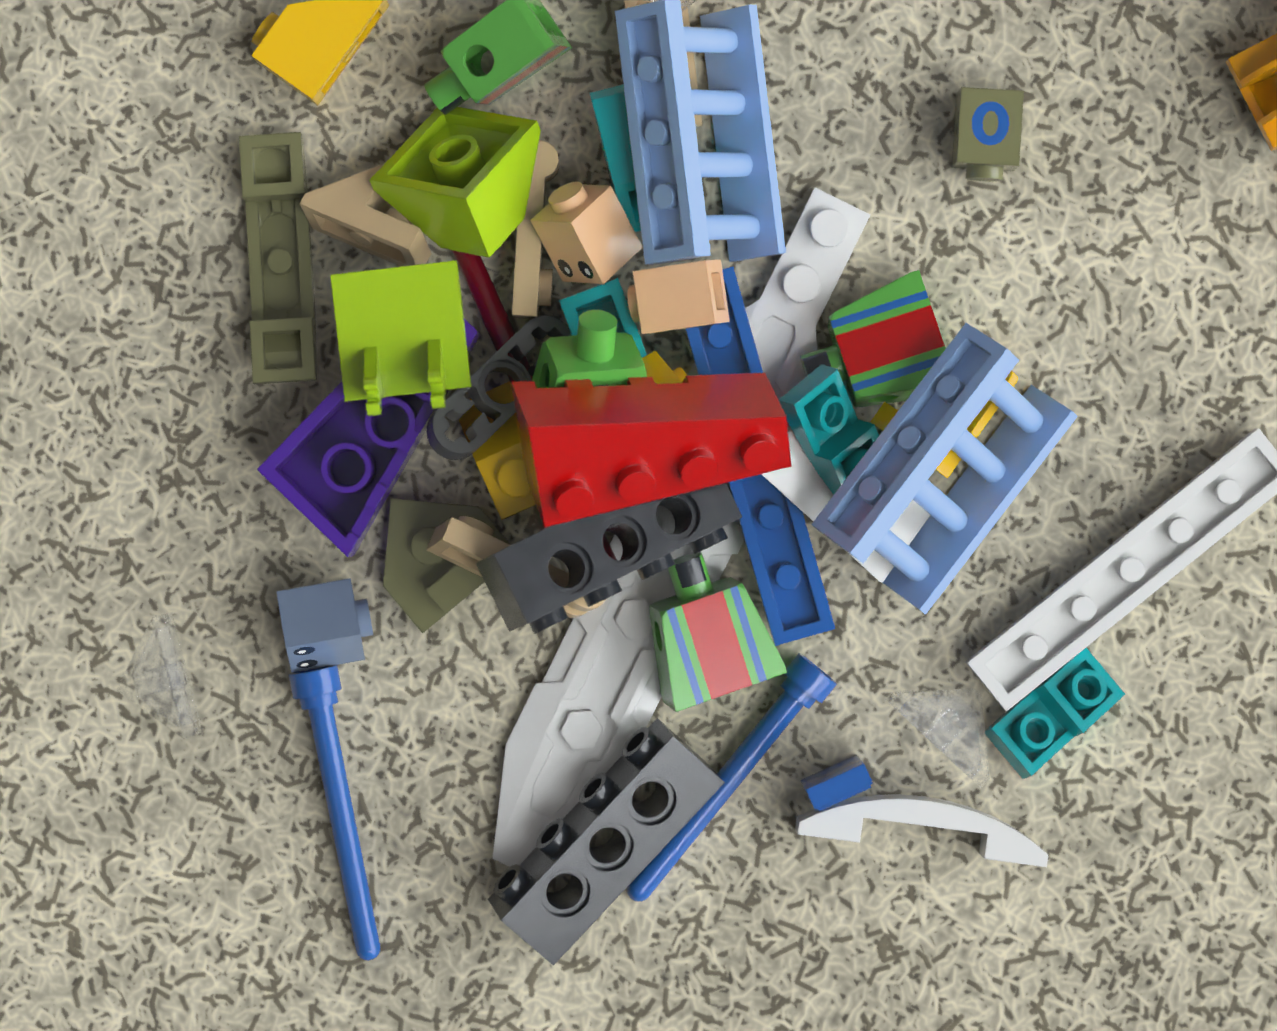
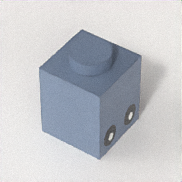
M351 578L276 591L291 673L365 660L361 637L373 635L367 599L356 601L354 599Z

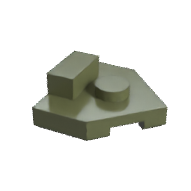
M391 498L383 587L422 633L485 582L483 577L426 550L436 527L451 517L458 520L460 516H467L489 525L494 530L493 537L511 545L479 506Z

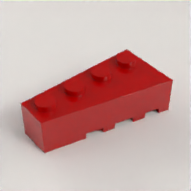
M766 373L688 375L682 383L657 384L654 382L653 377L628 378L627 385L593 386L590 379L565 380L564 387L536 388L534 381L511 382L527 482L544 527L792 467L787 418Z

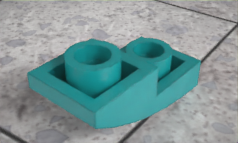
M821 364L778 400L803 451L834 495L879 437L875 424L857 418L838 369Z
M1085 648L1006 711L983 733L1020 777L1025 779L1037 772L1072 738L1084 733L1125 693L1092 653Z

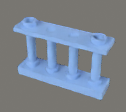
M660 0L615 11L645 265L664 264L710 256L709 240H727L729 262L786 253L757 5H745L700 16L701 27L683 26L680 0ZM687 52L704 53L709 90L691 89ZM694 115H712L716 152H698ZM702 177H719L724 215H706Z
M968 323L964 324L811 524L862 563L866 561L873 550L879 553L894 566L882 583L924 614H927L1078 417L1072 410L1032 385L1022 396L1005 380L1019 359L1006 347ZM990 399L1007 417L984 446L967 428ZM952 450L969 466L948 494L945 495L928 479L949 451ZM914 500L931 516L908 546L889 529L909 503Z

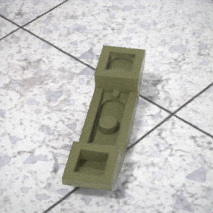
M290 132L239 136L242 198L245 201L252 314V321H249L253 384L317 380V351L310 223L300 206L304 194L308 192L302 133Z

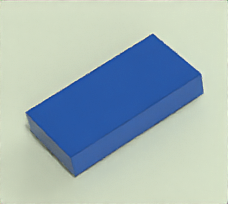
M857 755L800 780L815 810L818 809L819 811L870 789L871 784H873L865 764Z

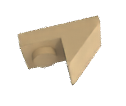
M383 165L304 194L300 206L312 229L401 267L426 264L432 254L421 228L412 224L396 209H390L391 205L373 190L369 180Z

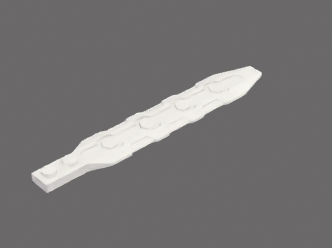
M816 187L786 245V253L781 255L760 299L745 308L763 373H766L778 399L806 377L800 356L817 351V322L870 217V214ZM693 363L688 375H698L695 363ZM787 421V427H788V432H789V430L791 429V427H790V425H789V423H788V421ZM658 505L656 519L659 526L665 532L673 534L675 520L672 513L666 507ZM739 519L723 527L728 536L727 539L701 551L711 582L720 579L731 555L738 554L744 542ZM614 535L610 545L616 559L619 561L623 551L622 544L619 538ZM687 544L671 552L673 559L692 554L693 551L690 545ZM668 569L644 580H641L637 570L617 579L622 588L621 592L607 598L596 609L588 611L580 617L573 618L543 681L535 684L507 740L492 859L509 867L515 864L520 865L536 848L537 839L545 827L556 819H563L579 802V796L584 786L597 774L606 773L622 756V749L627 740L637 730L647 727L662 697L649 605L676 595Z

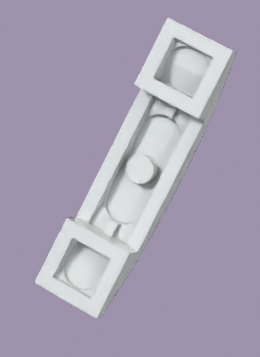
M903 794L862 796L845 799L821 811L813 809L798 816L796 819L795 830L798 835L859 843L863 818L981 833L979 854L984 859L1047 867L1048 854L1012 826L974 808L942 799Z

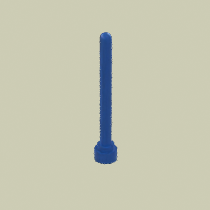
M798 653L786 668L787 673H785L787 678L780 685L784 689L783 693L717 773L725 783L627 887V894L632 900L642 902L653 893L802 707L805 706L810 709L816 700L823 703L836 687L837 683L805 656Z
M334 665L290 673L288 675L293 699H300L301 709L308 710L356 953L363 960H373L379 955L381 947L333 710V704L338 703L336 691L342 689L338 666Z

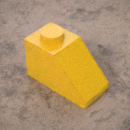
M312 0L288 4L280 16L271 12L258 27L251 41L257 48L251 56L259 65L318 106L387 10L389 3L387 0Z
M510 381L486 392L493 401L500 404L514 401ZM475 405L459 419L464 434L469 426L483 414ZM515 413L473 453L475 462L501 520L536 505L527 482L517 415ZM487 416L488 421L493 423L494 419Z

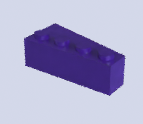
M464 319L469 357L481 334ZM341 381L257 470L347 557H353L426 432L430 417L438 408L432 409L431 392L383 397L381 415L368 416L366 410L367 399L345 402L343 382Z

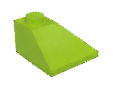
M437 107L369 181L373 190L412 224L421 228V231L440 248L490 258L525 219L541 129L537 120L457 107L447 115H444Z

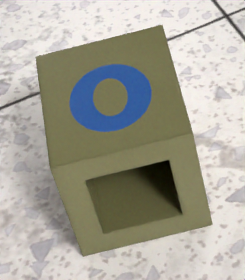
M961 87L956 93L952 168L966 169L965 179L986 182L1003 181V171H1014L1019 167L1024 91Z

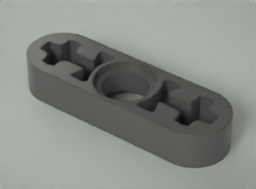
M547 315L538 316L528 321L471 376L472 387L457 389L445 401L446 407L438 408L432 414L427 424V439L437 454L450 460H462L471 456L516 413L514 401L500 404L493 401L487 395L484 387L486 376L492 372H504L514 382L532 381L530 375H534L537 362L527 371L519 361L534 347L536 343L534 337L540 340L546 335L550 337L572 336L569 327L563 321ZM508 353H512L514 359L509 357ZM465 394H469L470 397H471V400L465 398L464 395H465ZM473 405L483 413L465 432L471 442H468L463 437H459L453 442L445 435L450 426L445 416L455 422ZM487 416L494 419V422L490 423Z

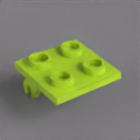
M457 260L330 275L345 402L367 399V415L376 416L381 415L383 397L431 392L432 409L445 408L446 390L472 387Z

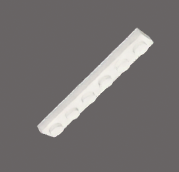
M1259 428L1253 429L965 661L1000 706L1005 711H1008L1277 494V450Z

